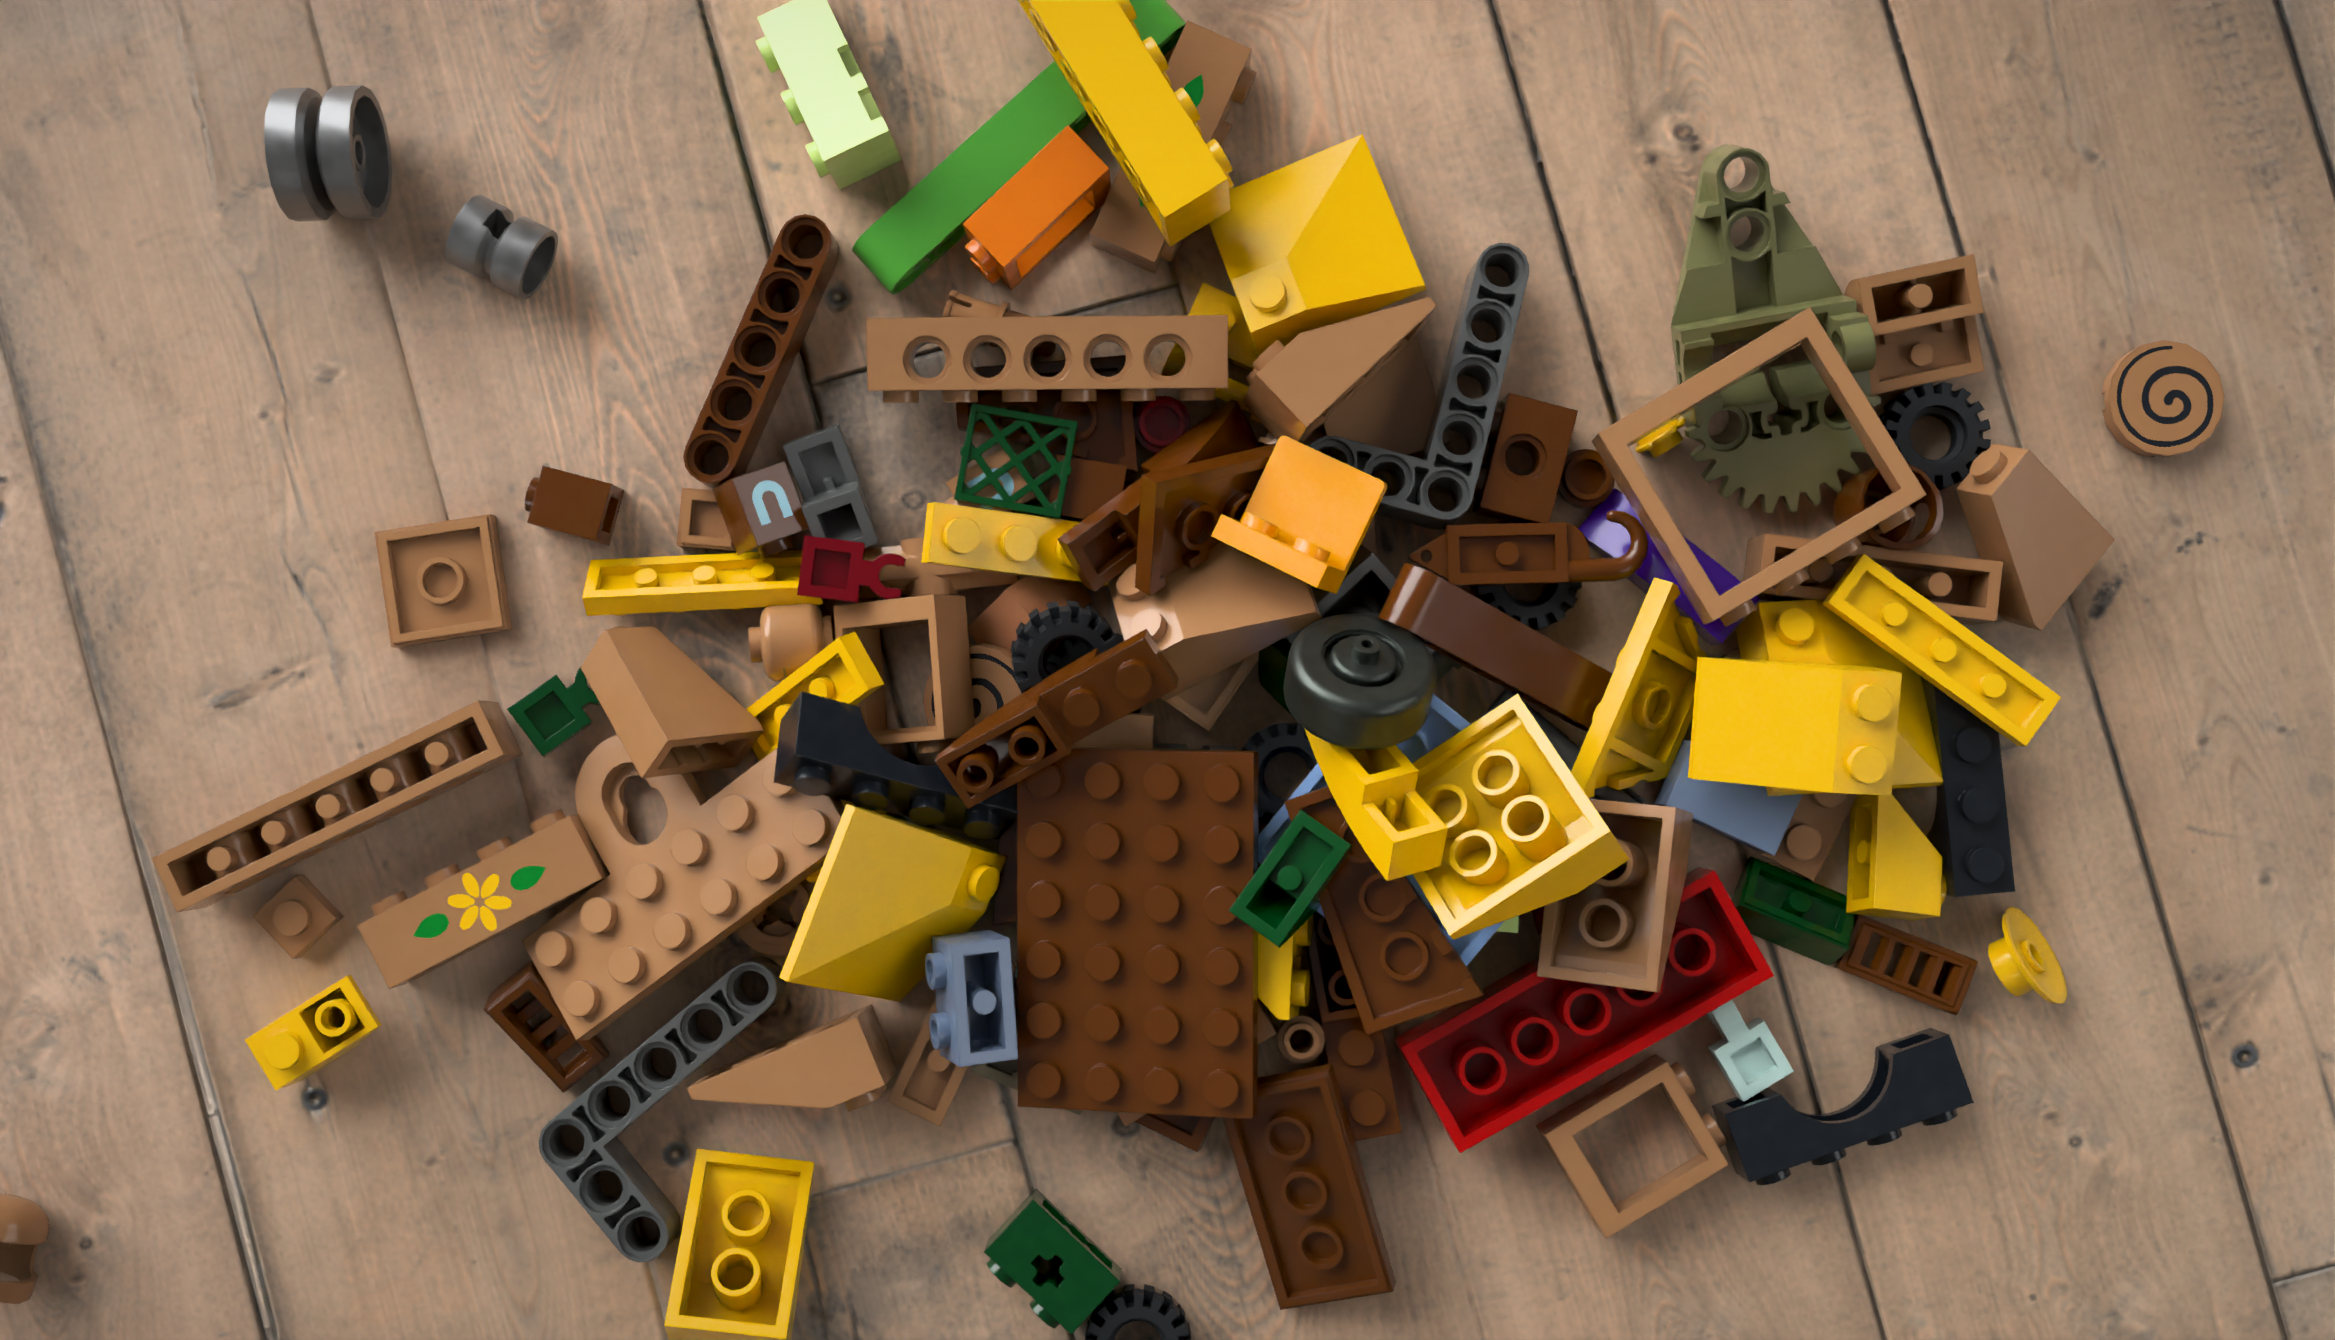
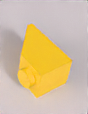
M1858 795L1850 810L1846 913L1907 921L1940 917L1941 905L1946 896V880L1942 875V856L1893 795Z

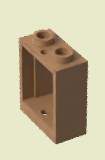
M931 594L833 606L835 639L856 632L883 682L880 629L928 624L936 725L887 730L884 685L856 705L860 708L869 732L885 750L894 756L903 755L902 744L917 743L918 754L942 752L953 743L954 739H958L975 726L965 596Z
M1656 1054L1536 1125L1537 1130L1593 1224L1606 1239L1729 1165L1719 1149L1727 1144L1720 1128L1709 1113L1700 1117L1689 1099L1690 1096L1696 1093V1089L1689 1076L1678 1062L1670 1066L1666 1060ZM1659 1084L1700 1154L1614 1205L1573 1135Z

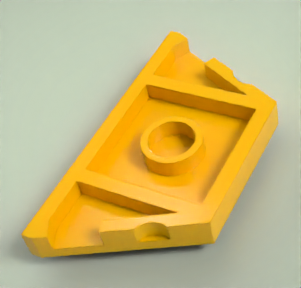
M1654 577L1627 642L1617 657L1616 668L1604 696L1593 713L1592 724L1571 770L1572 775L1588 798L1594 797L1595 789L1608 786L1616 790L1633 787L1641 780L1652 782L1667 778L1693 718L1697 657H1707L1705 651L1699 648L1698 633L1692 619L1679 615L1674 601L1681 592L1678 585Z

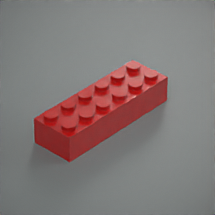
M1697 867L1686 874L1660 992L1537 976L1538 957L1483 988L1484 995L1449 1007L1396 1037L1394 1041L1450 1141L1458 1152L1462 1153L1773 977L1774 974L1715 870Z

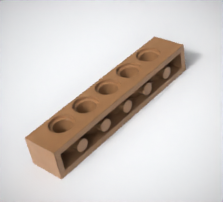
M1228 315L866 318L868 391H883V403H919V391H942V402H978V391L1002 390V402H1037V390H1061V402L1097 401V390L1120 389V401H1156V389H1180V401L1215 400V389L1228 388ZM1105 342L1118 344L1124 350L1126 356L1123 369L1117 375L1111 377L1097 374L1091 364V355L1094 349ZM1162 342H1173L1181 347L1185 355V364L1179 373L1173 376H1162L1152 368L1150 354L1156 345ZM931 343L937 344L945 354V367L939 375L933 378H925L919 374L915 367V355L922 346ZM987 343L999 345L1006 357L1003 370L991 378L981 376L976 371L973 363L976 350ZM1044 343L1058 344L1066 356L1063 370L1053 377L1039 375L1032 364L1034 351Z
M478 700L151 859L176 912L206 908L523 755L499 703Z

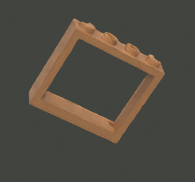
M1810 307L1602 430L1592 440L1596 450L1704 625L1720 618L1724 626L1727 627L1757 609L1751 600L1753 597L1770 587L1774 589L1777 596L1794 588L1810 578L1804 567L1823 556L1832 565L1863 547L1857 537L1858 535L1877 524L1883 534L1916 515L1910 505L1927 495ZM1801 345L1892 491V494L1719 595L1636 461L1629 446Z

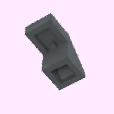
M838 423L784 442L783 448L804 499L802 511L812 536L863 542L866 544V547L878 544L879 540L862 483L840 424Z

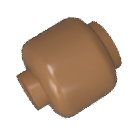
M811 603L766 607L760 616V627L748 628L751 663L763 662L765 673L772 681H783L834 641L832 616H822L819 606Z

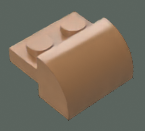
M1974 254L1857 278L1848 283L1844 295L1856 299L1857 312L1868 315L1875 338L1876 362L1874 368L1869 370L1871 394H1881L1984 371L1975 316L1976 314L1984 313Z

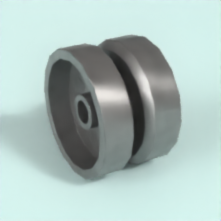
M363 85L333 86L325 92L323 98L317 91L311 88L278 89L270 97L265 113V157L271 187L279 207L287 218L297 222L328 220L336 209L342 217L348 219L380 218L386 212L391 196L392 163L386 122L380 104L372 90Z

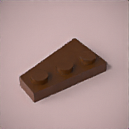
M1125 355L1091 358V364L1095 372L1105 377L1117 375L1123 369L1126 361ZM1066 360L1033 362L1032 364L1039 375L1053 377L1063 370ZM1005 365L975 367V369L981 376L991 378L998 375ZM1120 389L1097 390V401L1061 402V390H1037V402H1002V390L978 391V402H956L957 426L959 430L967 432L972 403L1078 422L1072 457L1127 466L1128 472L1138 474L1132 401H1120ZM989 415L1000 431L1016 421L1014 419ZM983 419L976 422L974 434L990 438L994 436ZM1031 423L1041 439L1058 428ZM1023 426L1005 438L1007 442L1026 447L1035 444ZM1062 434L1046 446L1051 453L1065 456L1068 439L1065 434Z

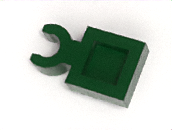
M581 668L576 673L575 682L566 688L559 677L554 675L507 708L543 758L593 724L583 709L590 704H601L594 691L588 687V680Z

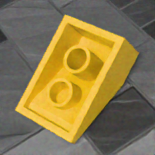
M1697 657L1688 778L1828 793L1891 796L1902 673L1871 666Z
M706 1149L696 1150L664 1324L669 1340H791L799 1291L814 1162Z

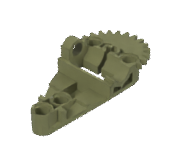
M1721 145L1714 148L1706 155L1699 173L1671 322L1677 386L1713 365L1712 354L1714 346L1757 339L1810 307L1871 406L1874 407L1881 404V398L1871 394L1869 370H1872L1875 366L1876 345L1868 315L1857 312L1856 299L1843 295L1816 246L1811 244L1785 206V204L1790 203L1785 192L1775 190L1772 187L1769 164L1766 159L1753 149L1737 145ZM1740 157L1745 166V175L1736 187L1729 189L1724 180L1725 169L1733 159ZM1746 216L1751 224V233L1743 244L1735 247L1730 238L1731 229L1736 221ZM1810 359L1769 367L1771 391L1764 372L1757 370L1682 415L1686 419L1685 436L1701 444L1690 453L1692 460L1698 462L1712 459L1701 476L1707 482L1724 476L1718 493L1726 499L1741 487L1738 504L1746 509H1749L1760 494L1762 510L1765 513H1773L1780 496H1782L1786 509L1790 512H1796L1798 510L1800 493L1803 492L1809 501L1816 506L1821 503L1820 484L1825 483L1838 493L1842 490V485L1837 471L1843 469L1857 475L1861 470L1850 455L1853 451L1865 453L1867 451L1840 408L1832 414L1825 415L1824 402L1830 392ZM1777 402L1784 405L1783 411L1777 412ZM1727 410L1729 420L1726 428L1720 434L1709 436L1707 429L1711 417L1716 412ZM1775 413L1774 423L1768 421V415Z

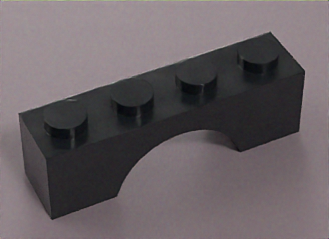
M1921 676L1943 777V783L1940 786H1936L1935 818L1927 838L1942 856V875L1946 880V895L1962 897L2015 892L1999 732Z
M801 691L781 719L774 783L794 787L796 791L809 796L825 795L852 802L856 807L871 811L884 810L909 817L918 824H939L962 830L967 835L978 839L993 838L998 840L1017 820V813H1019L1017 810V783L968 809L938 765L912 764L897 758L885 750L869 732L858 706Z
M1928 1028L1877 1046L1875 1048L1874 1069L1868 1085L1856 1100L1840 1110L1825 1114L1800 1112L1794 1109L1781 1094L1769 1087L1744 1102L1738 1097H1734L1712 1105V1109L1718 1126L1727 1141L1726 1148L1734 1171L1748 1182L1756 1180L1757 1185H1768L1788 1178L1791 1175L1789 1168L1811 1161L1813 1165H1825L1838 1161L1847 1155L1845 1148L1867 1141V1144L1871 1146L1894 1141L1902 1136L1901 1128L1922 1121L1923 1125L1931 1126L1950 1121L1958 1116L1957 1108L1974 1103L1950 1035L1933 1028Z

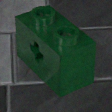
M1037 1189L1027 1197L989 1238L984 1253L990 1258L986 1263L988 1268L1002 1283L1010 1288L1017 1283L1033 1298L1030 1306L1042 1321L1054 1329L1061 1324L1070 1334L1082 1324L1121 1280V1268ZM1039 1255L1047 1261L1053 1258L1054 1255L1061 1258L1059 1266L1060 1275L1052 1269L1048 1270L1045 1274L1038 1271Z

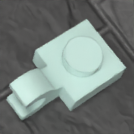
M1732 1000L1706 1014L1722 1036L1721 1040L1709 1046L1708 1049L1734 1093L1743 1102L1794 1072L1764 1020L1757 1017L1745 1024Z

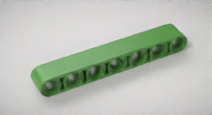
M1129 0L1137 15V18L1133 21L1140 33L1141 40L1143 41L1151 36L1165 56L1177 44L1186 22L1166 0ZM1053 61L873 223L855 242L852 252L891 294L895 295L907 288L966 235L963 223L1067 125L1078 134L1092 121L1056 62Z

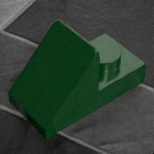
M1300 809L1228 911L1281 948L1319 908L1320 901L1317 898L1353 849L1352 845Z

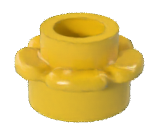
M1684 417L1677 418L1636 442L1638 445L1635 447V451L1643 453L1649 450L1653 458L1667 452L1683 440L1678 429L1685 425L1686 419Z

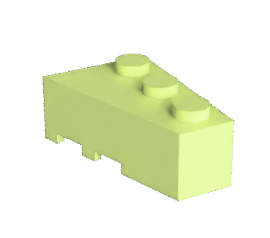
M793 0L758 16L757 19L765 37L756 40L757 46L770 72L774 73L781 69L790 89L780 94L795 125L805 122L814 141L805 145L820 178L831 174L838 188L842 189L902 161L890 131L827 0Z

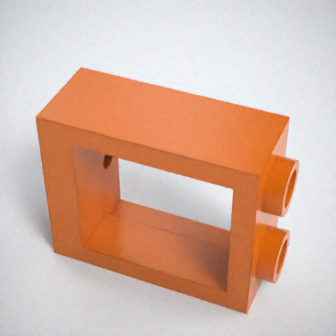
M1069 125L963 223L969 243L964 247L971 255L969 260L992 285L1001 279L1012 291L1104 204L1111 189L1110 168Z

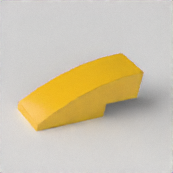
M1305 729L1314 756L1339 809L1364 851L1386 881L1441 866L1448 827L1415 791L1419 771L1396 745L1374 750L1341 747L1326 742Z

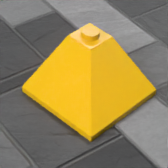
M1363 134L1230 189V210L1209 223L1234 292L1260 355L1276 340H1279L1286 346L1299 333L1363 316L1426 290L1419 268Z
M1824 601L1762 602L1756 605L1757 609L1751 612L1736 629L1741 659L1871 666L1901 672L1902 681L1892 789L1940 786L1943 783L1921 676L1825 607L1822 604ZM1766 786L1768 796L1828 793Z
M1518 693L1412 763L1419 771L1415 791L1448 827L1441 866L1415 873L1413 876L1453 940L1577 894L1630 860Z
M846 804L779 978L790 983L900 1002L926 975L925 958L928 953H933L931 936L967 932L985 913L991 897L998 888L1000 873L1006 857L951 833Z

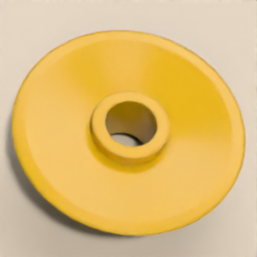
M2016 907L2007 908L2002 916L2004 937L1988 945V955L1995 973L2005 988L2014 996L2020 997L2035 990L2049 1003L2063 1004L2067 999L2066 981L2051 946L2036 924L2023 911Z

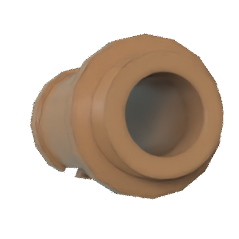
M1299 1014L1290 1020H1283L1280 1025L1277 1041L1284 1057L1291 1062L1302 1064L1311 1062L1319 1056L1323 1050L1325 1038L1324 1032L1317 1021L1311 1017ZM1305 1029L1309 1031V1037L1304 1043L1296 1044L1295 1046L1291 1044L1290 1037L1296 1030Z

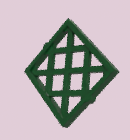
M972 403L964 446L960 449L962 459L954 500L1061 519L1068 477L1072 474L1071 459L1078 422ZM989 415L1014 419L1016 421L1000 431ZM983 419L994 436L976 448L972 443L975 424ZM1031 423L1058 428L1041 439ZM1023 426L1035 444L1019 455H1016L1005 438ZM1062 434H1065L1068 439L1065 458L1058 463L1046 445ZM999 443L1011 460L992 472L981 455ZM1040 450L1051 468L1033 479L1022 462ZM975 459L987 477L968 489L965 485L968 463ZM1016 467L1027 485L1009 496L998 481V478ZM1057 474L1061 480L1057 500L1050 504L1038 486ZM992 484L1003 500L976 496L975 494ZM1033 491L1043 507L1015 502Z

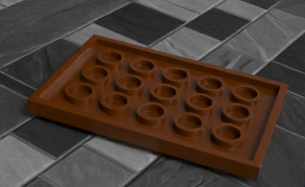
M1072 748L1071 754L1017 782V810L1019 812L1017 813L1018 1107L1253 1119L1257 1115L1258 932L1228 910L1258 870V751Z

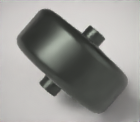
M1363 614L1335 615L1312 623L1295 638L1288 656L1283 687L1284 698L1289 711L1297 722L1316 737L1331 744L1351 749H1382L1408 740L1421 729L1429 714L1437 671L1430 651L1412 632L1386 620L1378 619L1375 616Z

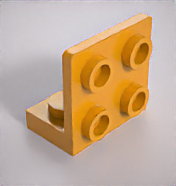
M1281 436L1275 445L1241 520L1238 521L1221 514L1211 537L1316 588L1337 594L1387 490V484L1292 438Z

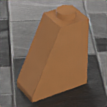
M1992 444L1988 450L1981 453L1972 462L1969 474L1956 489L1979 558L2003 562L1998 614L2010 623L2042 631L2115 540L2029 449Z
M618 626L605 629L580 667L641 778L738 767L764 731L760 722L655 626L631 628Z

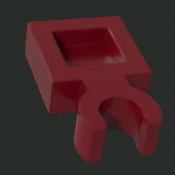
M804 535L797 595L859 603L861 586L870 587L875 594L882 598H901L902 590L885 587L881 583L880 574L885 567L890 565L905 567L906 559L897 554L887 553L878 556L873 561L864 560L866 544L863 542Z

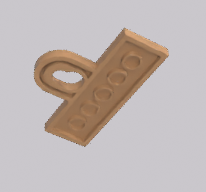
M618 735L600 743L588 755L580 769L575 788V802L581 823L610 875L522 941L575 1039H591L821 868L845 809L840 799L825 795L809 796L796 791L794 787L774 783L777 748L709 800L705 797L691 772L645 778L651 788L658 789L664 798L667 807V823L663 832L655 841L643 845L638 843L630 833L627 825L628 807L624 800L626 784L632 778L640 775Z

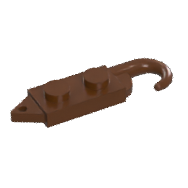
M1610 510L1606 514L1607 520L1621 524L1630 535L1631 544L1629 550L1621 557L1590 558L1589 545L1584 534L1575 525L1567 522L1447 525L1444 527V534L1411 553L1408 559L1455 586L1613 582L1629 578L1641 568L1647 557L1649 541L1645 528L1637 518L1624 511ZM1423 551L1430 554V561L1424 562L1421 559Z

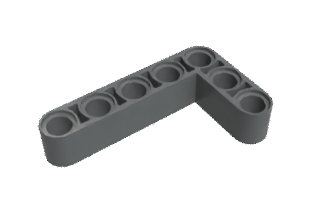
M1497 243L1489 246L1481 253L1469 272L1421 459L1338 436L1319 438L1309 446L1369 475L1380 470L1387 471L1396 478L1398 493L1393 496H1383L1375 514L1428 529L1441 530L1447 525H1452L1468 510L1475 492L1529 277L1527 257L1518 247L1510 243ZM1497 266L1503 269L1509 276L1510 286L1498 287L1492 284L1486 277L1485 268ZM1478 320L1489 323L1495 330L1496 341L1486 343L1478 340L1472 333L1471 322ZM1467 375L1475 378L1481 384L1483 390L1482 397L1471 399L1464 396L1456 384L1457 377ZM1448 430L1461 433L1467 439L1469 445L1468 454L1455 455L1449 452L1443 444L1442 433ZM1442 486L1448 489L1455 501L1454 509L1449 512L1435 509L1428 499L1429 487Z
M765 957L751 958L732 968L550 1120L541 1131L539 1150L545 1162L620 1253L629 1260L648 1262L658 1257L678 1236L680 1217L674 1205L617 1136L780 1000L784 994L786 981L779 978L782 969L771 959ZM747 971L759 972L766 978L769 991L763 1001H755L745 995L742 989V979ZM701 1009L713 1010L720 1016L723 1029L719 1038L711 1039L700 1033L696 1019ZM662 1047L673 1053L677 1064L673 1076L661 1075L654 1069L651 1057L655 1048ZM610 1086L621 1087L628 1093L631 1106L627 1114L616 1113L609 1107L606 1094ZM565 1124L576 1126L581 1130L585 1142L583 1151L575 1152L564 1145L561 1131ZM608 1170L619 1176L623 1188L620 1197L608 1196L601 1190L598 1181L600 1171ZM637 1217H649L658 1224L661 1234L658 1242L645 1241L638 1235L635 1224Z

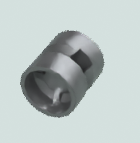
M482 195L473 196L457 215L446 242L445 257L446 261L451 265L478 278L490 274L493 285L526 300L540 288L552 267L557 252L558 235L554 230L525 216L514 221L513 212L509 208Z

